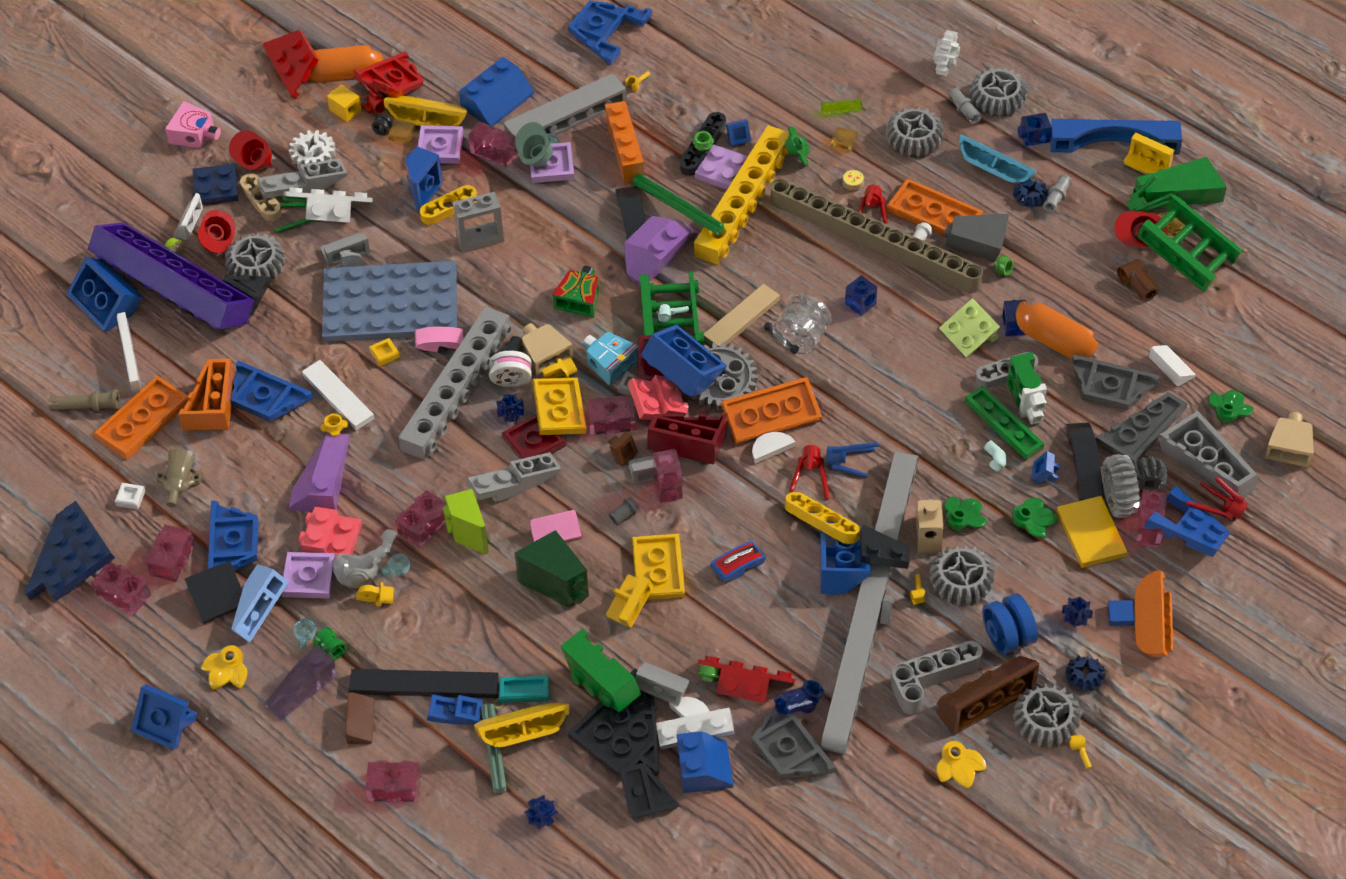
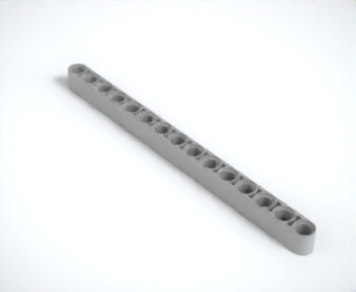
M895 451L875 530L899 541L919 456ZM870 564V576L861 583L822 736V750L846 754L892 567Z

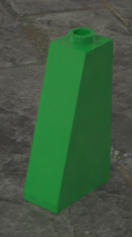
M1204 157L1137 177L1135 187L1133 188V193H1135L1154 175H1157V179L1138 196L1139 198L1143 196L1146 202L1149 203L1168 194H1175L1177 197L1180 196L1181 200L1185 201L1188 205L1223 202L1227 186L1209 159Z

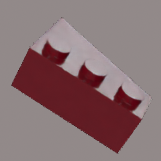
M654 414L648 427L647 449L714 465L727 435L728 414H721L720 417H706V414H699L698 417H684V414Z

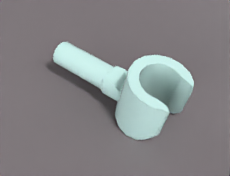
M663 304L659 308L658 320L660 322H668L673 314L689 312V307L670 308L669 305Z

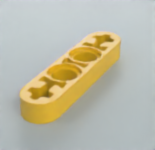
M791 492L786 495L785 509L789 513L842 543L854 544L859 541L860 527L856 523L800 492Z

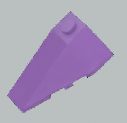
M326 433L292 489L289 510L313 511L315 506L337 509L350 440L349 434H340L333 437L330 433Z

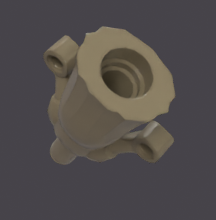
M170 450L168 453L167 479L162 472H158L155 475L157 482L162 484L163 489L169 493L167 506L176 507L179 493L186 491L189 486L202 483L199 474H193L191 479L187 480L196 456L189 450Z

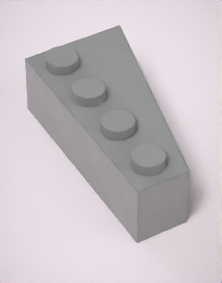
M1199 411L1160 434L1161 451L1228 496L1231 495L1215 481L1216 477H1219L1241 497H1245L1256 490L1257 473Z

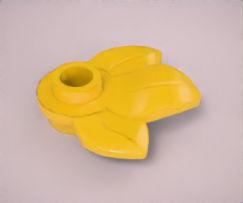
M234 645L226 646L220 653L210 654L203 661L201 669L210 672L208 680L212 690L219 689L229 681L239 689L245 684L248 670L242 663L244 656L239 647ZM233 653L234 658L232 660H227V656Z
M949 741L942 748V759L936 766V773L941 782L953 778L959 785L969 789L974 781L975 771L985 770L986 763L977 751L966 749L958 741ZM951 749H956L959 756H953Z

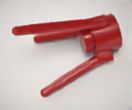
M362 83L369 91V94L366 97L367 105L360 102L361 108L365 109L369 114L373 111L377 114L383 112L386 109L384 105L385 98L380 91Z
M869 185L865 189L864 197L861 198V204L857 211L862 213L865 205L871 208L880 205L883 223L887 224L885 198L882 197V189L877 185Z
M807 445L802 450V456L798 458V465L789 492H794L803 466L808 471L818 466L825 498L828 500L830 495L824 469V459L821 458V449L815 445Z
M1216 477L1215 481L1231 496L1226 497L1204 482H1201L1200 485L1224 501L1222 508L1225 511L1190 501L1186 502L1187 506L1223 516L1230 521L1233 517L1238 520L1248 503L1244 502L1245 499L1234 492L1219 477Z

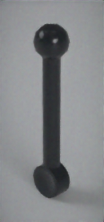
M765 323L764 329L771 331L786 344L792 354L799 352V346L792 345L773 328L772 323Z

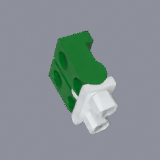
M1032 352L1010 357L1006 384L1019 409L1020 417H1027L1030 424H1036L1044 421L1043 409L1046 408L1047 404L1045 400L1047 387L1045 383L1041 384L1040 376L1034 372L1035 357Z

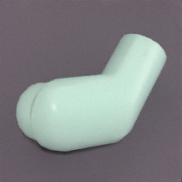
M990 440L984 446V450L993 458L989 466L998 472L1006 465V454Z

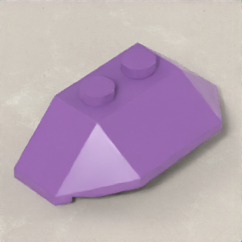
M651 216L624 243L626 276L639 286L640 275L649 274V282L652 281L698 235V232L682 220Z

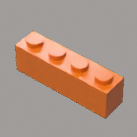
M626 101L605 104L606 124L623 183L633 182V177H636L637 174L644 176V161Z

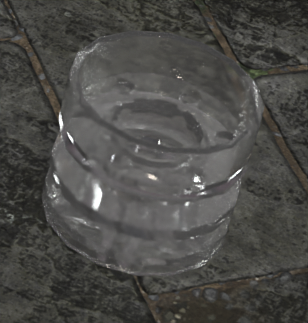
M796 294L791 297L775 322L773 334L776 340L789 351V343H791L792 345L799 346L797 354H809L814 350L821 336L831 323V313L817 298L807 294Z

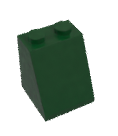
M556 530L515 552L517 579L521 584L568 608L582 603L589 597L587 569Z

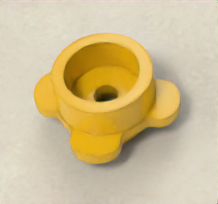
M330 414L325 417L324 424H321L320 429L322 432H328L331 436L335 437L340 435L343 428H347L348 422L342 420V417L338 414Z

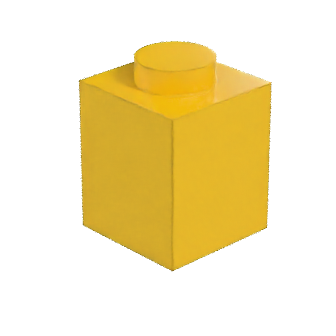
M344 85L339 86L327 95L329 110L345 122H348L362 111L360 96Z

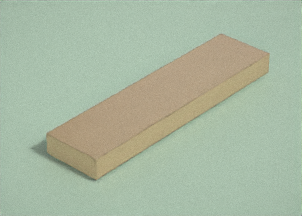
M765 284L761 285L704 333V341L711 346L715 342L717 347H720L721 343L724 342L726 346L780 301V295Z

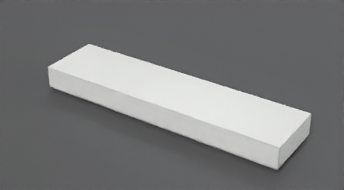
M123 312L117 314V321L130 386L133 394L136 395L141 390L130 328L126 314Z
M321 360L302 371V376L356 431L374 420V414Z

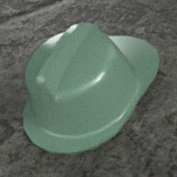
M529 122L519 129L515 139L520 159L526 165L547 167L553 153L552 146L542 125L537 122Z

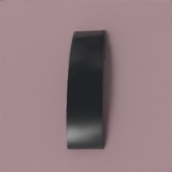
M636 186L615 189L618 207L620 208L625 228L626 240L646 222L641 198Z
M1090 423L1066 424L1069 445L1072 446L1076 468L1079 501L1102 496L1104 499L1099 454Z

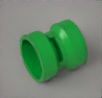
M325 628L316 634L312 643L317 650L323 652V657L327 661L333 662L345 653L347 646L341 639L336 638L337 635L331 628Z

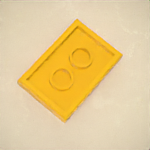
M578 378L533 379L532 388L540 435L586 434L587 428Z
M1102 496L1056 508V513L1081 568L1127 557L1125 545Z
M679 534L632 537L635 577L640 579L641 576L650 579L654 586L647 600L685 598Z

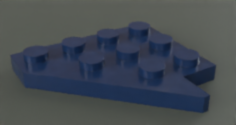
M74 501L56 514L24 592L30 600L47 589L53 599L57 601L115 559L77 501Z

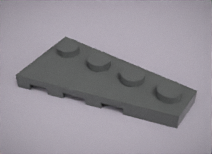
M1167 392L1146 405L1144 410L1130 415L1123 423H1117L1112 426L1111 430L1107 433H1101L1096 436V443L1114 455H1128L1132 463L1135 459L1140 460L1160 438V434L1165 432L1186 410L1188 403Z

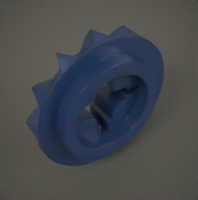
M1029 178L1028 181L1015 184L1013 195L1015 200L1021 205L1036 207L1046 201L1048 190L1046 189V184H1041L1039 179L1032 181ZM1031 189L1035 190L1034 192H1031V194L1027 195V191H1030Z
M1089 654L1086 657L1078 655L1074 660H1070L1065 671L1066 679L1070 685L1081 691H1092L1099 688L1103 684L1106 675L1104 666L1099 663L1098 659L1090 658ZM1085 667H1088V676H1086V679H1083L1082 671Z

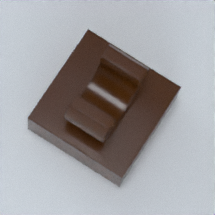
M625 432L620 438L614 436L608 441L615 462L618 465L623 466L638 453L631 434Z

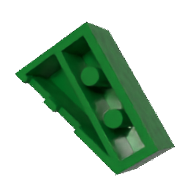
M581 629L560 646L570 668V678L577 686L582 685L591 696L594 697L596 695L600 698L606 707L609 708L611 706L620 712L641 695L635 677L615 658L609 660L601 653L604 650L599 643L594 646L589 641L588 633L584 629Z

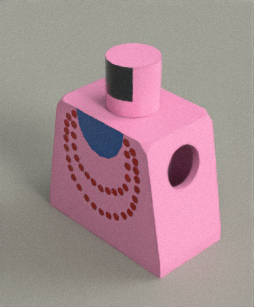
M184 101L165 128L169 144L196 148L202 147L208 138L218 140L221 129L214 126L210 112Z

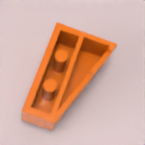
M231 359L207 360L196 380L197 385L193 392L189 393L184 409L181 408L178 414L183 431L229 430L232 406L231 394L234 389L233 381L235 377Z

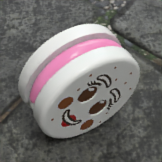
M502 351L494 354L489 360V378L498 386L519 387L525 385L531 379V359L522 352Z

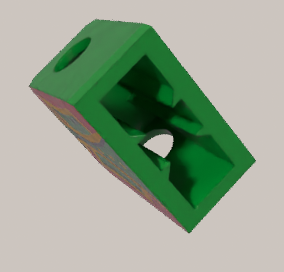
M583 266L581 272L570 270L566 273L553 292L554 309L592 318L595 317L600 287L599 277L594 275L595 270L592 267Z

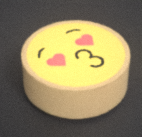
M849 170L844 173L843 186L847 190L857 191L863 187V173L858 170Z

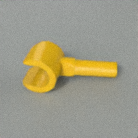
M647 71L640 77L628 76L625 81L626 86L629 87L631 85L632 91H638L639 83L649 77L650 72Z
M915 574L914 576L916 590L910 591L913 605L925 602V590L921 586L920 574Z
M1072 735L1069 741L1070 750H1079L1085 768H1092L1085 750V737L1082 735Z

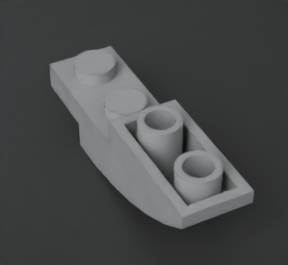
M339 158L299 165V171L259 177L257 185L264 199L277 196L283 197L284 191H289V187L303 188L302 193H311V189L323 190L347 176V171Z
M549 452L511 461L507 469L468 477L466 485L469 489H473L476 500L492 497L494 502L519 495L542 484L559 473L561 467Z

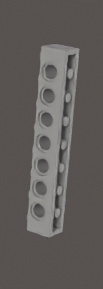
M488 307L483 309L398 437L401 452L422 460H426L428 455L434 452L437 441L441 436L445 435L450 421L457 417L460 406L468 400L473 386H477L479 383L480 375L489 368L490 358L500 351L501 343L505 338L509 337L512 330L509 315Z

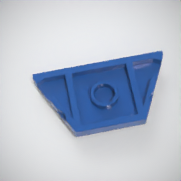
M239 360L236 362V377H234L233 381L234 390L231 394V403L234 407L271 422L313 398L312 391Z
M211 501L208 569L230 561L234 571L258 560L259 519L257 515L242 512L240 509L232 506L229 509L220 506L217 501Z

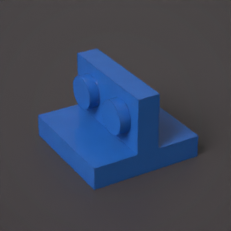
M145 684L140 688L131 732L174 750L179 747L182 730L196 721L197 712L188 709V702Z

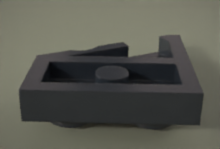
M225 275L222 281L255 300L250 313L253 316L272 278L266 275Z
M866 525L861 527V563L908 569L910 546Z
M645 763L618 770L631 819L679 807L676 799L674 800L665 790L664 785L654 777L652 771Z

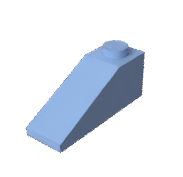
M257 564L244 584L231 630L250 643L289 581L274 569Z

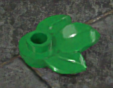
M790 126L788 128L789 139L785 140L786 148L791 156L797 155L802 164L807 166L809 163L806 155L810 152L809 145L803 136L797 134L796 128Z
M1230 390L1224 396L1214 392L1209 395V405L1216 409V417L1223 423H1232L1237 417H1248L1253 413L1254 408L1244 404V395L1239 391Z
M952 496L945 502L944 509L947 512V525L953 530L961 531L966 526L980 528L988 522L983 516L979 515L982 510V504L976 499L969 498L960 501Z
M1039 498L1027 499L1023 505L1016 506L1012 511L1013 523L1020 528H1026L1029 534L1039 538L1046 537L1045 527L1052 526L1058 522L1054 512L1044 508V501Z

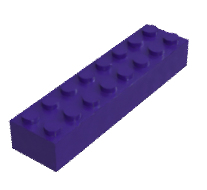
M124 222L94 226L88 250L93 252L98 259L106 260L111 263L113 268L122 270L127 273L128 277L141 281L146 288L155 290L160 293L161 297L177 303L176 305L179 308L189 310L193 313L194 317L210 323L212 328L222 330L227 327L247 324L255 301L254 299Z

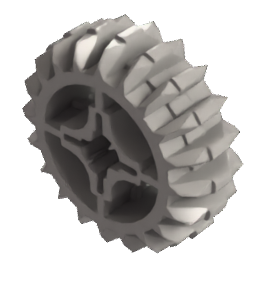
M998 66L996 69L989 67L987 71L982 70L980 74H976L972 80L970 88L971 100L973 104H976L977 109H982L983 114L989 112L991 116L998 114L1000 117L1001 114L1008 116L1010 112L1016 113L1017 109H1021L1026 101L1027 86L1025 79L1021 78V74H1015L1014 70L1007 71V68L999 69Z
M912 106L909 110L902 108L901 112L896 111L893 116H890L886 125V137L889 146H893L894 151L900 150L901 155L907 153L909 157L911 155L919 157L920 154L927 156L928 152L934 153L935 148H939L943 139V124L940 118L936 117L935 112L929 113L928 109L921 110L920 106L918 109H913Z
M258 232L255 236H251L248 233V237L240 236L239 241L233 240L232 246H228V250L225 253V266L228 269L229 275H266L277 279V273H282V267L285 263L284 250H282L281 244L274 237L269 238L267 234L260 236Z
M1116 454L1106 457L1102 467V483L1109 512L1116 518L1134 516L1138 512L1140 499L1135 466L1128 455Z
M966 544L963 548L955 545L953 550L946 547L944 553L939 551L937 558H934L929 572L930 583L933 585L934 592H939L940 599L947 597L948 603L953 600L956 601L958 606L961 602H965L969 606L971 600L978 604L980 597L985 599L987 593L992 590L995 581L994 565H991L990 558H985L984 551L977 553L976 547L972 550L968 549Z
M1046 683L1042 685V688H1039L1036 684L1032 687V690L1026 688L1024 695H1019L1013 709V720L1016 722V730H1021V738L1028 736L1029 744L1037 741L1038 747L1042 743H1046L1049 749L1052 747V743H1055L1058 747L1062 745V741L1068 743L1071 736L1077 734V729L1081 723V710L1078 709V701H1073V693L1065 695V687L1059 691L1056 684L1052 688H1048ZM1037 705V709L1033 710V713H1027L1030 708ZM1066 717L1067 720L1058 726L1057 722L1061 721V718Z

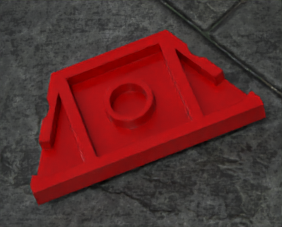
M300 30L263 43L286 89L294 99L299 96L297 90L302 81L307 82L311 71L319 61L305 34Z
M406 51L358 70L353 77L355 80L394 98L420 88L424 82L421 75L417 72L415 65L408 62L409 55Z

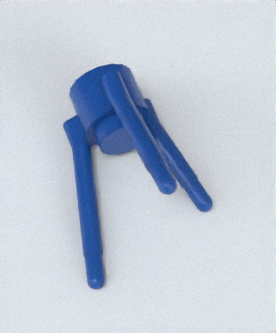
M879 443L827 446L826 464L832 465V470H839L867 478L868 475L866 473L842 466L841 463H846V453L875 451V447H878Z

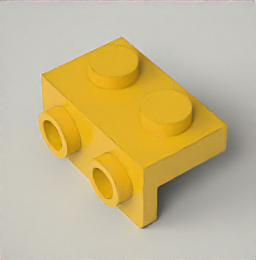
M1135 133L1131 139L1129 153L1125 157L1123 164L1144 174L1157 172L1171 167L1174 149Z

